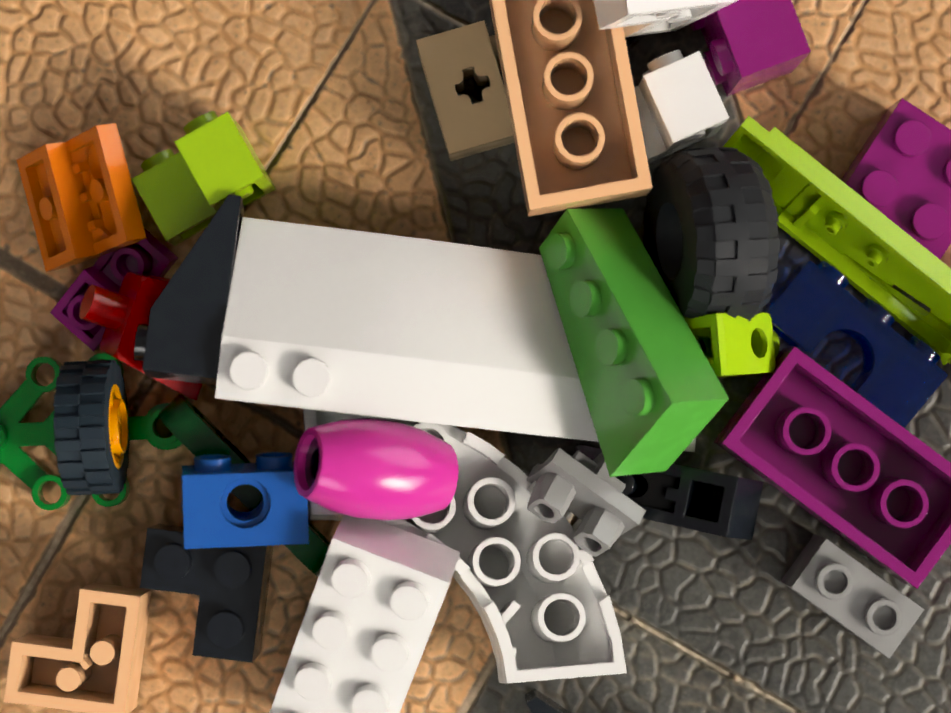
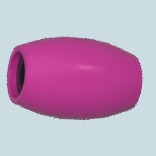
M376 419L339 420L308 428L302 434L295 454L294 480L296 489L302 497L333 512L355 518L385 521L411 519L441 511L450 504L457 487L458 460L455 450L450 444L419 428L399 422Z

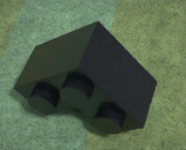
M157 524L147 528L140 588L200 595L192 655L252 663L260 655L274 545L184 549V530L182 526Z

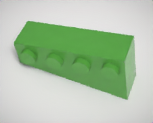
M566 209L539 249L609 476L615 477L667 471L729 400V397L624 209Z

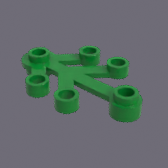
M99 353L88 360H116L123 376L124 369L121 361L108 354ZM38 357L32 360L26 369V380L0 408V464H4L32 490L33 501L44 510L62 508L68 503L71 495H68L66 488H63L61 475H49L22 447L45 445L57 456L54 443V411L44 422H20L45 392L56 390V380L62 364L51 357ZM45 363L50 364L55 371L53 382L47 386L41 385L36 378L37 369ZM169 403L154 406L148 411L146 416L129 417L130 440L147 439L152 446L161 450H172L183 446L174 434L169 438H164L156 430V423L159 419L158 414ZM126 479L123 491L114 500L105 498L103 494H92V497L99 505L104 507L119 505L129 495V482ZM48 481H54L60 486L61 497L56 503H49L43 497L42 489Z

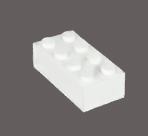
M344 515L330 543L269 713H400L450 585L460 551L379 520Z

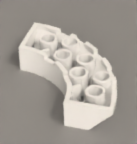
M303 409L304 432L308 428L339 420L376 419L399 422L419 428L453 447L458 460V481L450 504L441 511L416 518L379 521L460 551L452 577L467 594L481 617L495 656L499 683L507 684L627 673L621 633L610 595L607 596L593 564L594 559L592 555L576 545L573 539L575 531L564 516L553 524L544 522L527 510L536 481L532 484L526 480L528 476L519 467L505 458L502 452L469 431L465 432L452 425ZM308 500L310 520H342L344 514L333 512Z

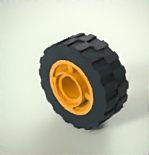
M116 360L64 362V365H61L54 395V443L58 471L61 475L63 488H66L68 495L115 494L122 492L124 489V483H126L127 468L129 466V415L125 382L121 374V368Z

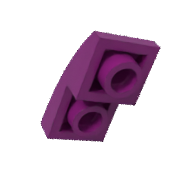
M145 228L146 239L102 255L93 266L84 269L50 312L92 351L100 348V342L106 327L80 318V306L87 289L93 284L119 293L127 272L164 277L178 260L174 253Z

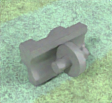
M558 448L543 464H536L526 479L531 484L536 481L527 510L544 522L553 524L562 519L566 511L569 510L582 520L573 539L576 545L592 556H598L607 551L622 534L639 525L646 512L645 509L622 493L626 486L625 483L616 477L609 476L602 452L593 461L579 450L571 457Z

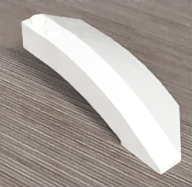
M242 218L222 333L215 390L216 399L599 442L541 255L349 229ZM696 437L684 451L695 452Z

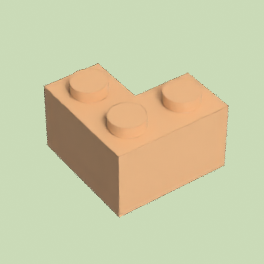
M92 583L81 588L73 639L28 633L11 642L4 702L85 713H130L137 707L152 590L102 583Z

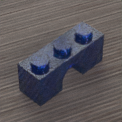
M811 260L800 264L760 313L768 312L772 318V328L778 337L790 347L795 346L804 354H810L820 341L833 331L843 332L851 336L862 350L863 367L860 375L850 388L905 428L948 376L946 372L936 365L940 360V356L919 338L912 336L907 341L890 326L894 323L895 319L879 304L868 298L862 304L845 289L849 284L848 279L827 262L821 261L818 266Z

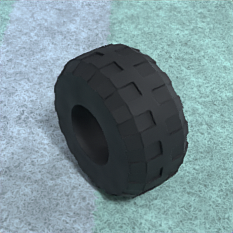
M701 147L676 151L672 156L663 161L652 174V189L646 196L643 218L644 247L684 318L692 319L701 316L705 317L708 314L727 313L731 317L736 318L740 316L751 321L769 303L779 269L777 267L778 254L780 253L778 215L770 183L765 178L760 165L736 148Z

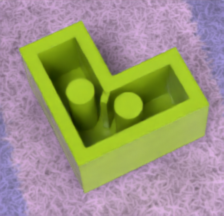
M211 111L190 121L183 128L186 135L174 141L180 152L174 154L172 149H166L151 156L141 164L144 172L132 178L135 187L163 237L174 246L206 229L228 195L241 196L243 206L245 207L276 190L243 129L229 112L218 117L215 111Z

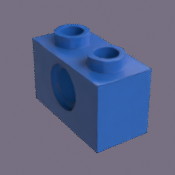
M260 453L256 455V463L231 464L230 455H200L194 457V465L182 466L184 549L309 544L308 499L302 497L296 489L292 453ZM242 484L252 485L262 493L259 505L248 512L236 511L227 502V497L231 490Z

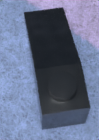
M228 195L151 307L149 324H138L134 345V360L143 361L142 370L148 377L216 385L222 333L244 214L241 196Z
M576 444L575 452L579 450L593 461L602 452L600 448ZM674 463L664 472L615 476L626 484L622 493L646 510L642 519L728 538L753 539L764 483L762 481Z

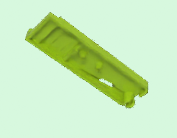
M748 116L722 147L738 149L741 153L752 158L763 169V174L769 181L772 189L774 205L777 208L778 226L939 355L943 365L951 364V268L775 126L769 132ZM895 284L900 289H902L903 291H905L906 293H908L909 295H911L912 297H914L915 299L929 307L931 311L928 312L927 310H925L924 308H922L921 306H919L918 304L904 296L902 293L894 289L893 285Z

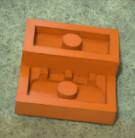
M116 123L96 125L66 142L45 144L17 159L46 272L88 261L146 239Z

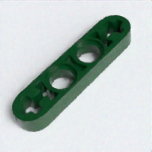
M182 394L174 398L158 414L164 425L195 457L223 454L231 456V464L251 463ZM242 484L231 490L250 511L259 505L262 498L260 490L252 485ZM308 520L309 544L285 546L312 573L319 577L331 542Z

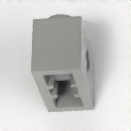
M815 534L780 581L889 659L924 611L922 607L828 539Z

